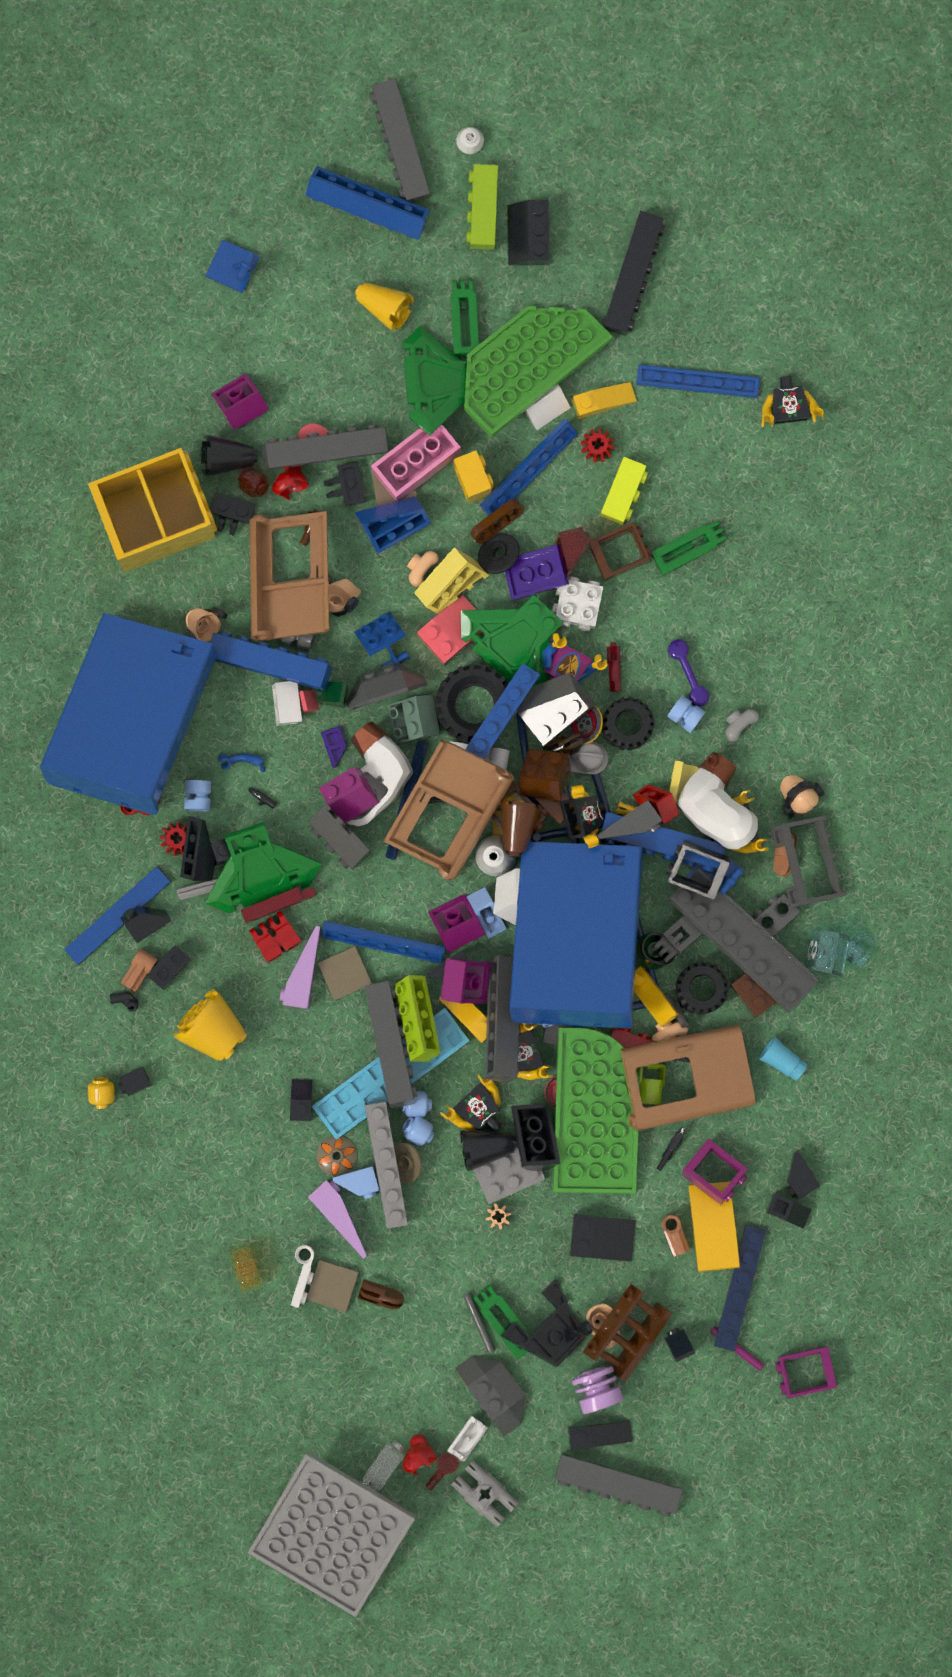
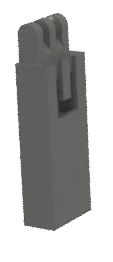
M682 916L662 934L661 940L652 948L656 951L662 946L663 949L658 954L663 956L667 952L669 955L664 959L667 963L675 955L678 957L703 933L685 916ZM684 929V932H687L689 936L679 943L678 941L684 936L680 931Z

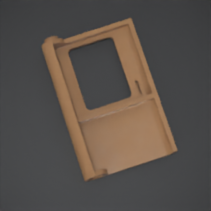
M327 511L268 519L265 515L253 516L249 520L251 639L265 641L328 632ZM309 525L310 577L274 583L273 532L277 529Z
M441 740L383 842L438 868L440 875L444 879H456L514 780V776L509 771L449 741ZM431 797H437L467 812L464 822L443 856H438L408 841L411 831Z

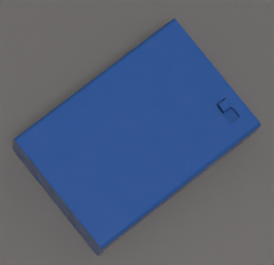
M103 613L41 762L40 769L46 782L55 787L157 815L159 811L157 803L216 659L217 653L214 645L206 641Z
M528 843L525 853H521L509 1006L513 1022L612 1028L632 1027L643 860L642 847L598 845L589 849L588 844Z

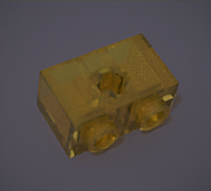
M251 1246L230 1251L241 1292L262 1286Z

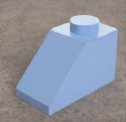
M485 887L467 896L488 939L506 930L501 917L493 914L494 903Z
M373 1166L333 1177L335 1183L358 1196L363 1195L364 1199L376 1196V1191H379Z

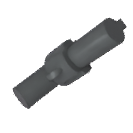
M664 993L679 1014L676 1018L681 1028H689L690 1024L684 1015L681 1003L677 1002L667 993Z

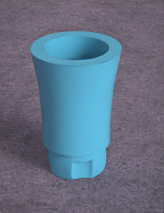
M776 1036L769 1041L758 1060L771 1065L795 1081L800 1078L807 1067V1064L800 1060V1057L789 1050Z

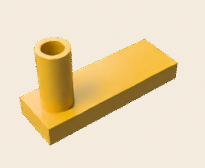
M640 966L635 971L634 992L658 1024L664 1028L679 1014L645 968Z

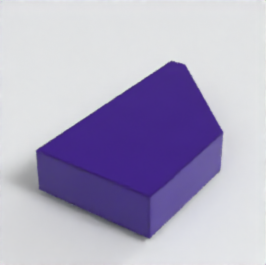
M340 726L321 732L333 769L337 767L347 747Z

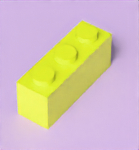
M623 457L601 511V517L621 525L624 524L625 520L629 522L633 512L630 506L632 501L637 502L641 492L637 490L640 483L644 484L648 472H645L646 465Z

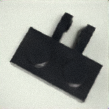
M357 462L337 466L339 477L324 481V486L327 487L341 484L342 490L331 491L326 494L328 499L343 496L345 507L365 503Z
M216 493L211 513L221 516L217 531L222 532L224 530L226 518L233 519L229 535L234 536L238 521L249 524L256 505Z

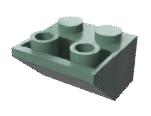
M433 695L414 696L387 705L394 742L397 745L440 735Z

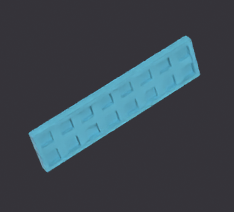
M446 1008L433 1016L441 1053L428 1062H410V1058H406V1063L411 1065L413 1077L410 1078L411 1084L469 1042V1039ZM406 1038L402 1039L403 1046L407 1045ZM379 1057L312 1106L336 1140L367 1118L364 1104L385 1100L386 1103L388 1102Z

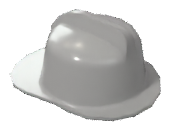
M595 742L581 744L574 748L573 753L569 755L571 772L584 774L602 772L608 763V754L605 748Z

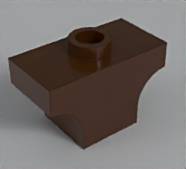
M564 792L561 800L532 797L538 805H542L541 813L546 818L550 816L559 826L565 821L560 801L568 800L569 798Z

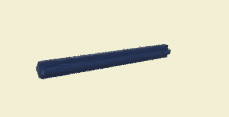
M417 742L411 763L413 774L405 784L396 818L419 780L428 748V743ZM388 845L386 858L396 860L399 849Z

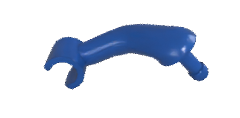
M249 753L232 756L220 754L218 756V762L226 760L221 765L222 769H228L231 763L249 762L255 766L258 765L261 772L266 771L262 764L264 762L262 756Z

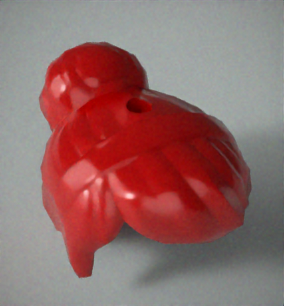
M301 466L284 468V471L276 477L273 483V493L290 500L289 493L300 492L308 488L309 484L305 475L301 472Z
M416 1434L410 1439V1448L404 1456L402 1464L403 1471L418 1475L416 1470L420 1466H430V1463L437 1460L434 1450L428 1445L426 1437L422 1434Z

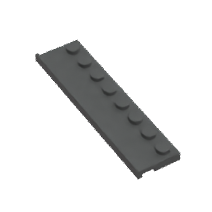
M698 869L689 878L707 886H710L712 881L701 869ZM680 887L669 897L668 901L788 1013L820 982L816 976L729 895L725 894L724 896L718 891L715 900Z

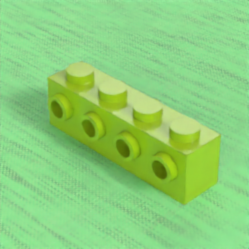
M474 164L473 170H469V183H473V190H468V203H472V210H468L467 223H471V230H467L466 243H470V249L495 250L498 165Z
M408 975L395 984L403 1032L407 1043V1052L409 1053L410 1062H428L439 1055L441 1051L426 977Z

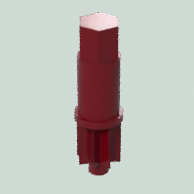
M611 642L610 647H607L610 692L622 691L620 646H616V642Z

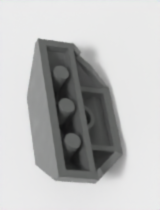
M387 664L383 666V669L377 671L369 670L364 672L362 676H359L346 703L349 711L427 686L424 675L401 664Z
M472 1356L455 1368L503 1436L521 1424L526 1395L501 1361Z

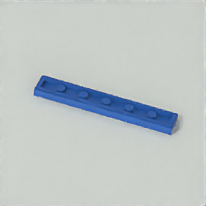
M639 364L636 385L758 398L760 377Z
M564 418L479 505L488 516L507 501L515 499L575 438L578 432L570 422Z
M155 867L64 950L79 965L124 925L120 917L123 916L125 911L136 906L144 907L170 881Z
M328 921L323 923L321 937L439 964H442L445 947Z

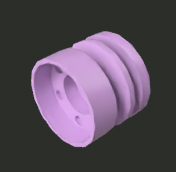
M612 1366L597 1367L585 1371L572 1379L573 1385L583 1384L575 1392H586L587 1395L579 1400L583 1414L609 1407L624 1400L620 1387L610 1388L609 1386L611 1382L617 1379L616 1376L606 1378V1374L614 1371Z

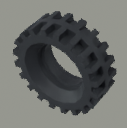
M469 664V666L458 667L454 672H450L444 681L442 680L437 691L435 705L440 725L447 731V734L456 738L457 741L470 743L483 723H468L461 719L455 707L456 698L459 693L467 687H482L490 693L495 705L508 686L504 676L498 674L495 669L487 668L486 665L477 666Z

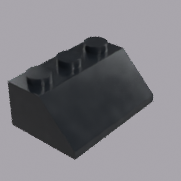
M526 200L507 205L508 266L549 265L548 200Z
M550 1104L511 1106L522 1168L529 1171L550 1170L559 1165L560 1159Z

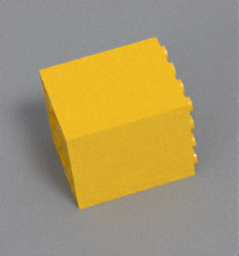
M182 448L88 483L111 545L124 573L216 538L214 532H217L213 516L193 469L188 452L183 453Z

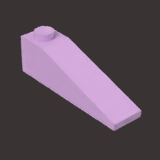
M319 926L315 927L286 983L285 989L281 988L280 1001H283V1006L308 1009L320 935Z
M326 1180L308 1198L364 1259L367 1257V1254L343 1199L338 1193L341 1189L334 1181L329 1183Z

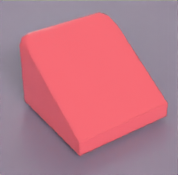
M300 691L299 694L304 713L318 711L319 707L315 691Z

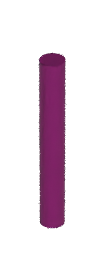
M714 1326L713 1329L710 1331V1333L715 1337L718 1328ZM736 1343L734 1352L760 1371L764 1364Z

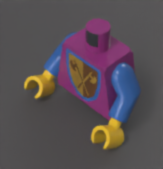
M557 633L553 635V640L542 652L543 672L552 676L551 679L571 672L575 679L580 682L597 671V669L603 670L607 667L606 659L600 662L602 660L601 655H596L594 662H591V658L567 646L566 637L563 636L560 639Z

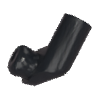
M130 992L110 994L111 1004L122 1003L131 1012L138 1009L139 1002Z

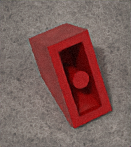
M647 784L633 794L634 799L639 805L647 800L651 803L662 819V824L669 823L679 814L673 795L668 791Z

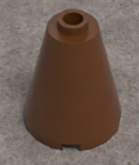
M501 800L504 850L508 851V855L520 857V853H525L542 811V805L536 806V804L519 801H508L507 804V800Z

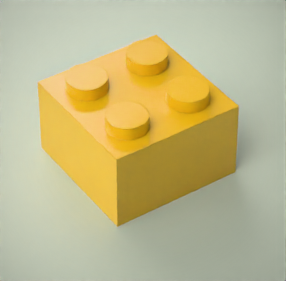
M476 450L453 459V466L468 504L491 494L494 484L490 474H486L484 471L486 470V463L482 454L478 455Z

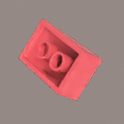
M464 595L417 632V636L444 666L473 641L470 638L465 642L461 638V610H476ZM479 629L477 634L480 635L483 632Z

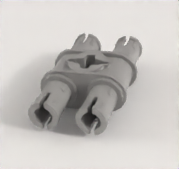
M472 1460L469 1464L475 1468V1471L469 1465L464 1470L478 1481L477 1487L472 1488L460 1475L455 1480L461 1486L455 1481L450 1485L464 1497V1502L470 1504L478 1512V1515H484L497 1528L500 1523L494 1517H497L501 1522H503L505 1517L491 1506L493 1500L500 1501L510 1512L514 1507L509 1501L515 1506L519 1504V1501L506 1491V1486L493 1477L491 1472H486L475 1460ZM490 1488V1497L488 1499L486 1497L480 1499V1490Z

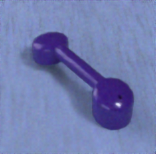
M676 639L669 644L667 649L668 655L674 660H679L692 688L688 696L692 702L691 704L698 707L704 706L709 700V691L704 686H699L686 657L689 652L688 644L681 639Z

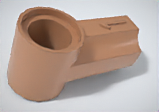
M140 948L121 984L136 992L159 959Z
M672 1214L663 1216L660 1224L673 1257L690 1251L679 1218ZM673 1218L676 1221V1226L668 1230L665 1223L668 1219Z

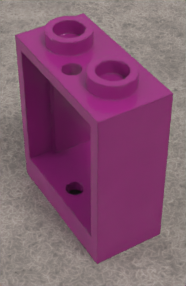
M708 1138L683 1169L681 1175L721 1205L724 1200L728 1202L735 1194L732 1190L736 1185L741 1186L747 1179L745 1174L748 1169ZM710 1151L738 1172L722 1193L694 1172Z
M827 1346L778 1356V1362H775L777 1374H781L783 1382H780L782 1395L786 1394L788 1399L837 1388ZM819 1354L826 1384L791 1391L785 1361Z

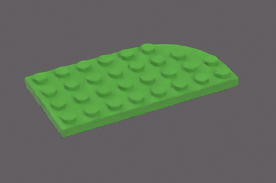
M558 1027L555 1137L560 1164L553 1167V1192L636 1194L638 1131L634 1127H630L628 1120L629 1115H631L632 1106L620 1049L624 1047L611 1036L591 1028ZM636 1070V1077H637V1082H638V1087H639V1092H640L639 1077H638V1073H637V1070Z

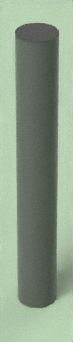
M471 1293L464 1295V1300L487 1352L495 1351L496 1349Z

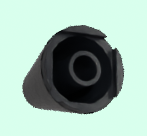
M211 435L203 436L206 440L202 441L201 464L204 463L206 468L202 469L203 476L253 467L254 462L258 461V451L254 450V447L251 445Z
M460 1131V1140L463 1147L462 1153L467 1171L475 1170L515 1153V1148H518L517 1138L512 1136L511 1132Z

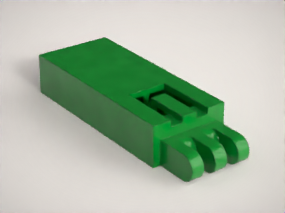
M473 279L468 280L469 287L465 288V280H460L461 288H457V281L452 280L451 313L453 349L456 356H466L479 345L476 292H473ZM459 302H461V310H467L466 302H468L469 315L464 314L460 316Z
M718 520L708 526L704 524L652 551V557L662 576L716 549L718 544L727 540V535H723L720 538L718 536L725 531L723 527L716 531L714 529L721 524ZM702 535L704 538L696 541L700 547L694 549L690 541Z
M488 1285L486 1289L491 1293L487 1296L481 1290L479 1293L484 1299L481 1301L477 1295L473 1296V1298L481 1308L479 1311L516 1359L519 1360L528 1351L506 1340L501 1334L514 1321L529 1336L531 1334L500 1294L497 1295L491 1286ZM496 1305H498L500 1309L503 1311V1313L506 1315L499 1322L490 1311L492 1309L496 1315H499L501 1312L496 1307Z

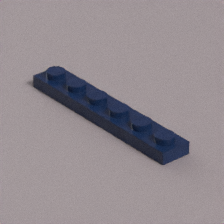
M748 1225L745 1226L738 1252L740 1268H734L714 1342L715 1347L733 1352L735 1350L766 1230Z

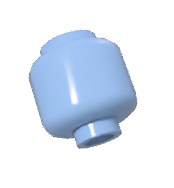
M417 1091L418 1097L414 1098L415 1104L400 1107L406 1117L420 1116L423 1118L426 1116L427 1111H431L432 1100L428 1099L426 1092Z
M420 1116L409 1117L402 1127L405 1139L417 1146L430 1143L434 1137L432 1123Z

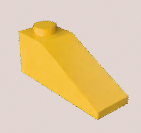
M631 382L591 390L573 396L572 400L579 420L637 402Z
M441 997L439 998L481 1044L486 1040L487 1018L472 1003L460 1004L441 1000Z

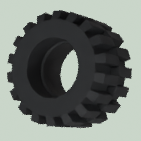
M623 697L618 701L615 700L608 706L603 716V734H605L607 741L612 743V746H617L620 750L628 749L630 751L634 748L638 749L648 741L653 732V713L649 710L648 705L642 703L638 698L636 700L633 697L625 699ZM631 712L638 716L640 729L634 735H624L618 731L616 720L620 714Z
M697 962L689 965L680 973L676 981L675 992L683 1008L699 1015L708 1014L717 1010L726 1000L728 981L723 971H720L716 965L708 962ZM698 976H705L713 982L714 992L707 1000H697L690 993V983Z

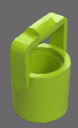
M655 1063L636 1068L642 1104L661 1105L663 1087L665 1086L666 1066ZM643 1067L659 1069L658 1080L642 1078Z

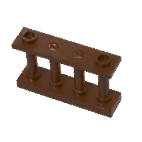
M632 1284L624 1291L617 1304L583 1351L584 1354L595 1362L601 1357L610 1363L614 1370L612 1373L624 1382H626L673 1314L657 1302L654 1307L641 1299L644 1292ZM635 1306L648 1313L642 1324L629 1316ZM623 1323L636 1330L630 1341L617 1333ZM611 1340L624 1348L618 1358L605 1350Z

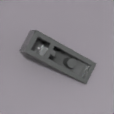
M647 800L599 833L597 837L598 840L645 834L648 831L652 834L660 828L659 823L662 822V819Z

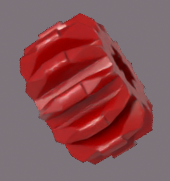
M602 428L598 429V434L595 433L594 429H590L591 436L585 433L583 437L586 440L580 442V445L585 446L581 449V453L589 452L586 455L587 460L594 456L593 463L597 462V457H600L601 462H605L604 455L611 458L612 454L609 451L615 450V446L610 445L614 442V438L607 439L610 434L608 431L602 435ZM596 441L601 442L600 445L603 444L599 450L592 446V444H596Z
M177 821L176 828L170 822L169 827L171 830H167L165 827L162 829L167 835L159 836L160 839L166 840L160 845L161 847L168 846L165 851L167 854L174 849L173 856L176 857L178 850L183 855L187 824L180 829V821ZM175 834H179L183 838L181 842L178 841L179 844H175L174 840H172V836L175 837Z

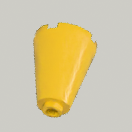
M367 282L363 285L360 284L355 292V295H357L356 300L393 332H395V328L400 329L411 312L408 309L409 304L413 305L414 297L409 293Z

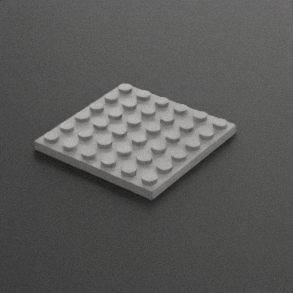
M307 1451L248 1554L356 1617L416 1518V1515Z

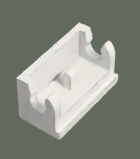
M290 681L274 683L272 691L277 726L302 722L298 683Z
M471 1415L447 1451L454 1454L461 1461H465L489 1427Z

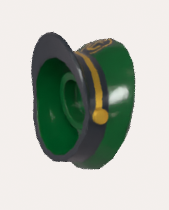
M650 932L644 934L637 943L638 958L642 964L650 969H660L664 965L671 963L675 958L674 956L666 963L664 959L669 954L667 952L663 956L658 954L663 947L660 946L656 951L652 948L661 940L662 934Z

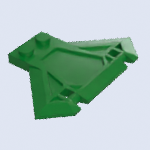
M419 326L402 343L403 350L409 351V355L403 357L407 401L409 405H414V410L409 411V419L428 435H431L465 402L467 361L459 359L423 327ZM417 351H421L422 355H418ZM422 406H427V410H423Z
M534 593L519 609L461 610V638L465 642L471 638L476 643L472 649L493 669L497 670V673L504 676L508 683H510L522 663L540 674L534 686L549 680V675L543 672L542 652L549 645L548 638L563 624V621ZM479 629L485 634L483 637L477 634Z
M264 822L226 834L224 836L231 855L204 903L226 913H232L236 911L234 907L236 905L242 904L244 908L250 907L293 889V886L301 884L302 889L307 888L312 883L322 863L271 842ZM295 874L298 875V876L293 877V878H290V877H289V876H292V875H295ZM239 894V896L231 898V896Z

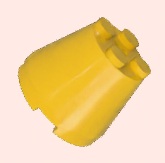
M212 989L205 994V1000L202 999L197 1004L195 1003L177 1025L179 1028L178 1033L175 1031L173 1036L187 1046L217 1061H221L224 1058L228 1059L235 1051L233 1047L237 1042L240 1044L247 1034L221 994Z

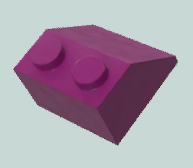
M246 373L211 393L233 430L243 427L247 422L260 417L269 410L260 392Z
M360 767L350 768L319 788L328 806L345 824L380 803Z
M465 894L428 911L448 953L485 935L479 919Z
M446 958L441 1000L460 1004L486 1003L491 962Z

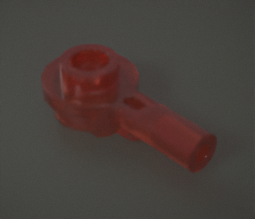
M445 1453L440 1456L438 1470L425 1485L429 1490L432 1491L444 1475L452 1474L457 1470V1457L451 1453Z

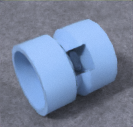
M682 695L667 717L675 723L680 722L681 727L691 733L705 714V711L697 705L692 706V702Z
M186 780L185 793L187 797L184 798V810L210 811L211 799L208 798V795L211 794V781Z

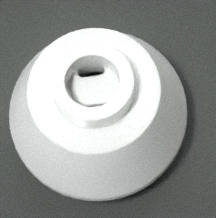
M466 127L458 133L456 143L463 153L475 154L482 149L484 137L477 128Z

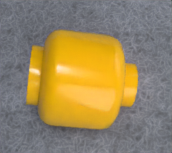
M97 1077L88 1084V1101L90 1104L96 1105L97 1109L108 1108V1105L115 1101L114 1083L109 1081V1078Z

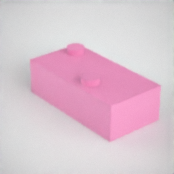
M443 425L431 435H428L419 428L371 465V469L397 502L404 499L452 462L453 459L461 455V447Z

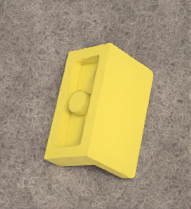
M681 761L674 762L669 792L672 793L677 805L681 791L690 777L698 770L697 766L683 764L684 762Z

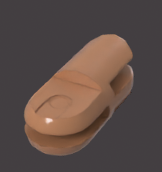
M791 833L796 851L797 834ZM785 846L775 848L774 871L779 876H789L791 869Z

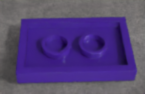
M553 545L519 555L516 563L509 570L505 571L511 600H518L531 596L533 593L538 594L569 585L560 545Z

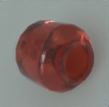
M255 468L242 471L238 477L240 490L252 498L262 497L268 491V477Z

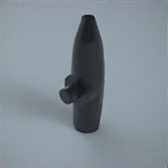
M253 788L248 789L260 801L258 803L260 806L266 804L274 809L277 805L276 802L264 793Z

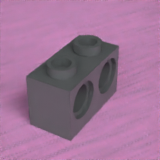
M784 894L781 897L778 895L774 896L768 902L770 906L765 911L761 908L753 915L755 921L761 926L762 918L768 917L772 920L771 928H764L772 936L777 934L800 913L796 907L790 908L789 900ZM782 903L787 906L786 914L781 915L777 912L778 904Z

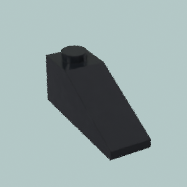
M189 816L180 877L192 881H212L215 859L206 821Z
M630 1421L568 1427L570 1450L632 1442Z

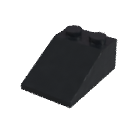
M573 1214L570 1256L632 1262L635 1220Z

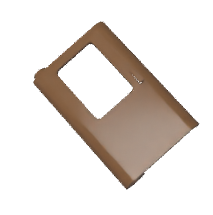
M739 1025L620 1049L632 1106L631 1115H629L628 1120L630 1127H634L636 1131L755 1105V1094L743 1035ZM687 1057L690 1061L696 1096L686 1100L644 1108L639 1092L636 1068Z

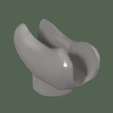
M738 709L726 719L730 724L725 730V736L728 741L735 742L738 740L740 733L748 725L758 721L759 714L753 709H747L743 713Z

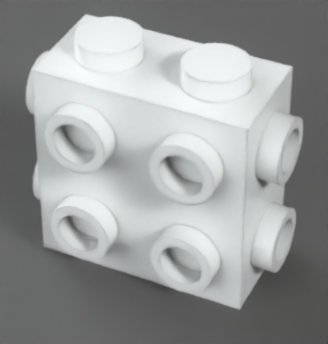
M568 577L569 585L559 587L556 590L559 601L558 604L554 603L552 611L563 621L561 625L563 627H570L572 624L577 625L578 629L583 631L595 629L603 586H599V582L588 581L583 583L579 582V578Z

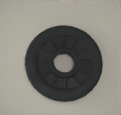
M499 533L493 535L479 549V565L490 574H500L509 570L519 557V543L510 534ZM502 549L503 554L500 557L495 558L494 555L496 551Z

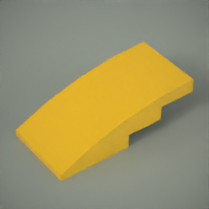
M730 1181L709 1184L722 1193ZM695 1185L688 1186L698 1272L740 1268L732 1198L728 1202L724 1200L719 1205Z

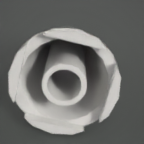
M492 835L483 839L475 852L478 867L490 876H501L508 873L516 862V856L508 855V851L504 850L503 836ZM492 852L497 854L496 860L490 859Z

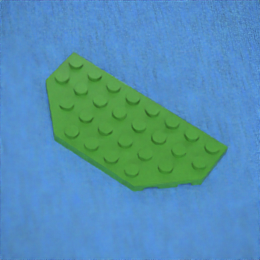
M527 306L467 354L464 410L492 438L613 340V336L586 309L565 310V308L548 307L546 309Z

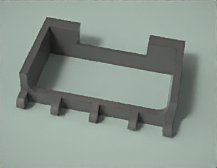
M827 815L770 828L775 848L785 846L794 881V886L786 888L790 908L832 900L847 895L846 891L840 890L838 878H842V874H836L833 858H837V854H831L828 838H832V834H826L823 821L827 820ZM814 824L817 829L832 893L807 899L790 829Z

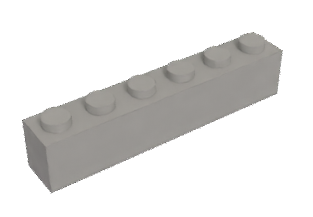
M386 1101L366 1103L364 1106L386 1227L388 1229L408 1225Z

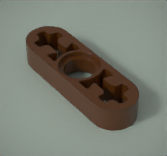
M517 499L507 501L475 525L470 532L471 537L478 544L486 542L517 519L524 511L523 505Z

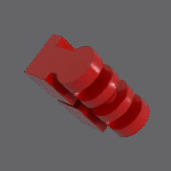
M281 910L276 913L281 921L280 924L276 925L271 917L267 918L270 928L275 930L276 936L271 937L268 933L270 930L262 922L259 924L263 931L261 936L256 933L254 928L249 930L268 964L284 954L280 949L281 947L288 952L302 943Z

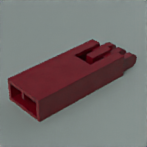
M297 887L242 909L241 913L245 923L248 924L316 896V891L314 888H309L300 892Z

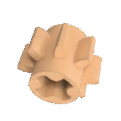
M495 1204V1210L487 1209L491 1215L486 1220L493 1222L491 1228L498 1224L499 1228L502 1229V1223L509 1224L506 1216H510L511 1213L505 1214V1205L502 1209H498L497 1204ZM495 1211H499L500 1214H504V1218H501L500 1223H497V1220L492 1219V1216L495 1215Z

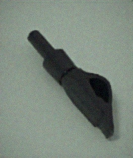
M683 1127L675 1133L667 1149L662 1154L663 1158L657 1166L659 1171L662 1170L667 1160L670 1161L673 1153L680 1147L685 1131Z

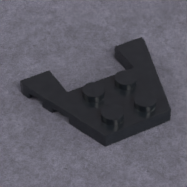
M554 1279L541 1292L555 1307V1310L530 1336L516 1321L512 1322L501 1334L506 1340L554 1367H558L585 1339L575 1315L571 1313L567 1304L566 1296H563L559 1288L560 1284L557 1279Z

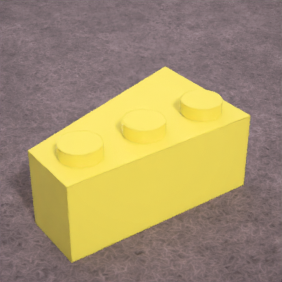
M454 547L414 593L426 608L439 614L458 599L457 595L465 589L471 590L474 587L473 583L481 577L486 579L490 575L481 568L475 559Z

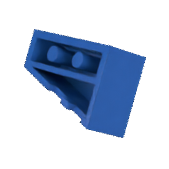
M416 497L354 512L369 542L378 554L431 524L424 508Z

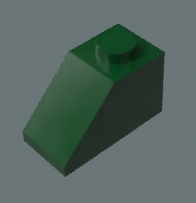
M328 682L326 691L318 689L316 698L320 699V704L344 708L348 691L347 683Z

